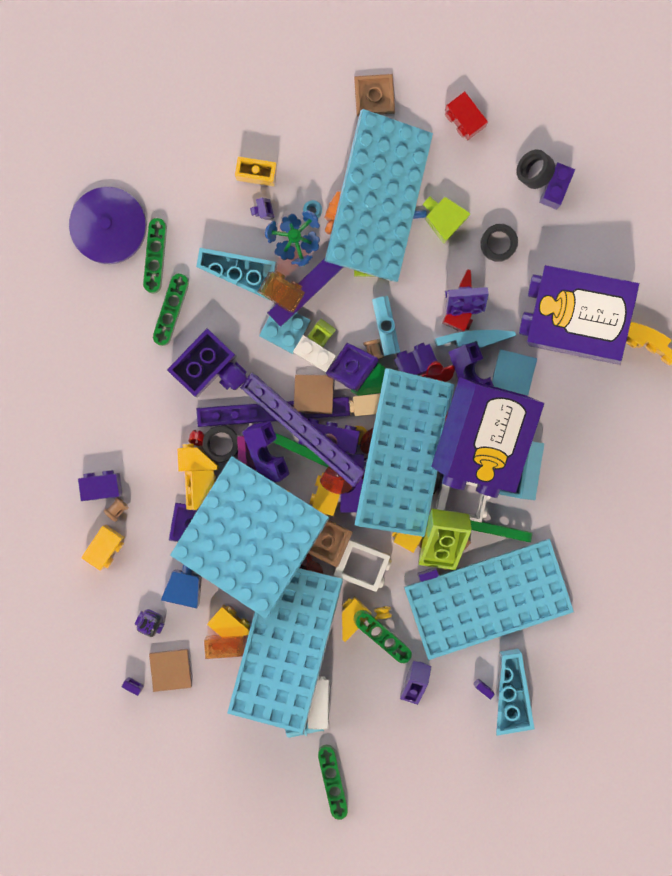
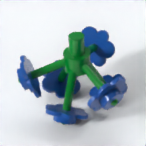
M308 210L302 212L305 223L301 227V220L297 219L295 214H290L288 217L282 218L283 223L280 224V229L283 232L277 231L275 221H272L271 224L269 223L265 229L268 243L274 242L276 235L288 237L289 241L278 242L276 244L277 248L274 251L277 256H281L282 260L294 259L295 247L291 246V244L295 243L299 258L292 261V265L305 266L313 258L312 255L303 256L301 249L306 250L308 254L319 249L320 237L316 236L315 232L311 231L308 235L301 236V232L308 225L312 228L320 227L318 217Z

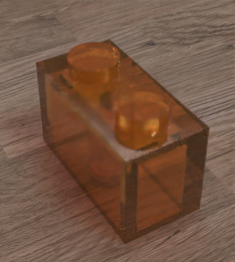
M275 271V273L268 272L257 293L289 313H294L305 294L301 290L302 286L294 281L291 283L286 281V276L278 271Z
M219 635L206 636L204 639L205 659L243 657L246 646L245 635L221 637Z

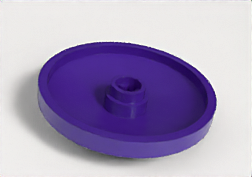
M99 187L85 193L76 202L70 214L69 231L74 245L84 256L97 263L117 264L129 259L140 249L146 236L147 223L142 207L132 195L119 188Z

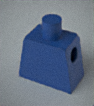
M183 564L182 571L175 569L172 572L161 601L197 609L200 604L201 576L194 574L193 570Z

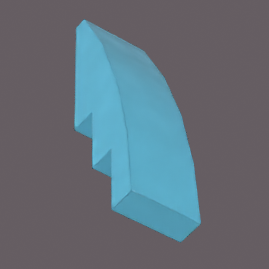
M472 330L435 338L434 341L436 347L455 341L457 348L477 341L479 348L512 338L516 336V333L503 330Z

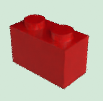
M465 91L446 105L445 116L451 123H455L458 127L456 128L457 132L462 138L465 137L467 141L488 124L486 118Z

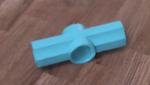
M383 296L372 299L384 356L400 353L389 297ZM388 321L391 324V329L389 331L382 330V322Z

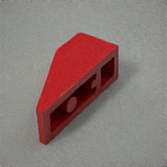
M466 270L459 287L472 288L471 270ZM462 313L457 316L446 314L442 324L459 332H464L465 329L469 330L473 322V319H471L472 313Z

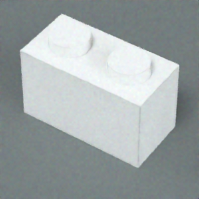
M304 335L293 351L294 354L325 373L336 358V355Z

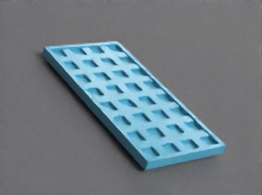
M365 109L360 111L325 257L326 262L398 282L433 133Z
M385 368L357 509L356 526L425 537L437 470L432 468L431 465L445 424V418L451 405L455 384Z
M550 539L440 574L437 578L419 581L404 586L428 660L574 612Z
M298 568L268 619H265L256 612L254 613L227 714L304 734L343 579Z

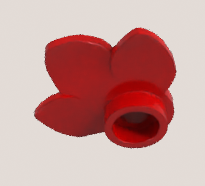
M434 361L428 366L427 374L421 376L447 382L453 377L455 367L450 365L443 368L440 362Z

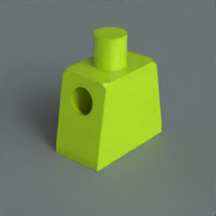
M429 196L422 204L430 211L425 218L426 222L443 244L470 216L468 211L446 197L437 203Z

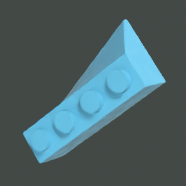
M199 248L196 267L270 300L278 263Z
M519 649L499 652L501 675L496 736L534 730L522 653Z

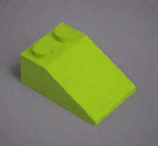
M431 509L418 565L456 570L472 531L470 514Z

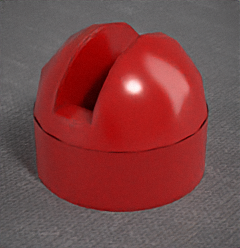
M193 430L189 435L188 442L195 446L203 445L204 433L201 430L198 432Z

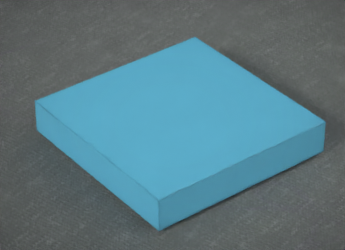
M500 349L492 377L493 385L528 396L537 358Z

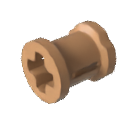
M380 339L363 343L366 346L367 353L378 359L384 358L379 346Z
M116 497L115 502L103 511L111 520L117 522L118 517L124 510H128L129 507L122 499Z

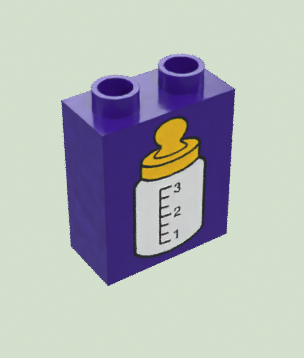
M545 265L542 276L532 275L528 297L537 298L534 313H523L519 334L528 336L527 343L530 347L621 365L640 283Z
M459 377L431 465L432 468L444 475L442 484L464 490L467 482L477 484L476 492L493 498H498L500 490L516 493L545 403L524 394Z

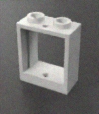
M442 475L435 509L453 511L445 509L450 487L442 484L444 477ZM467 482V483H466V485H471V486H476V487H477V484H475V483H471V482ZM480 494L476 515L470 514V520L482 522V518H486L488 508L485 507L486 500H490L489 496Z
M350 539L340 564L335 568L333 575L377 592L378 588H382L385 578L383 574L385 570H389L392 560L390 559V554ZM352 547L383 558L374 584L343 573Z
M319 676L308 715V729L329 730L330 682L324 676Z

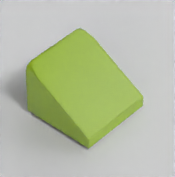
M320 319L307 337L321 347H324L336 329L323 319Z

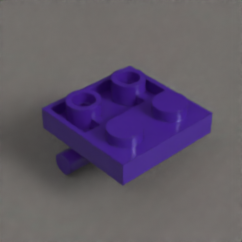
M459 287L454 290H445V298H447L446 314L457 316L462 313L479 314L485 312L489 295L488 287Z

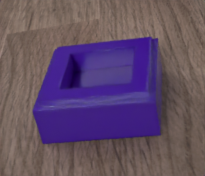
M436 568L417 573L420 582L439 576Z
M127 677L121 687L138 696L144 685Z
M480 679L474 682L477 690L490 700L495 694L489 686Z

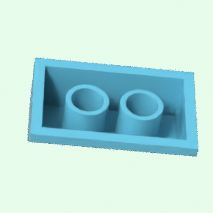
M532 441L516 493L500 490L499 495L536 500L545 443Z

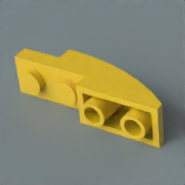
M631 322L626 343L632 348H640L645 344V348L653 354H659L664 363L667 365L672 364V349L668 347L672 340L653 328Z

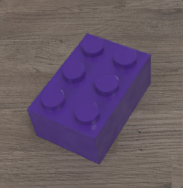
M206 328L167 371L194 397L198 398L219 376L221 370L237 356Z

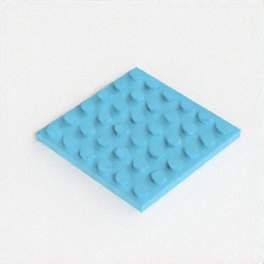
M231 456L170 556L265 619H268L330 517Z

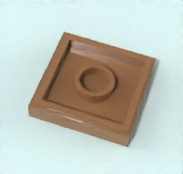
M393 74L354 76L357 116L360 115L362 109L379 115L395 114Z
M295 375L294 408L299 413L332 414L334 379L327 375Z
M328 520L308 553L334 567H338L353 532Z
M188 649L149 653L153 692L192 687Z

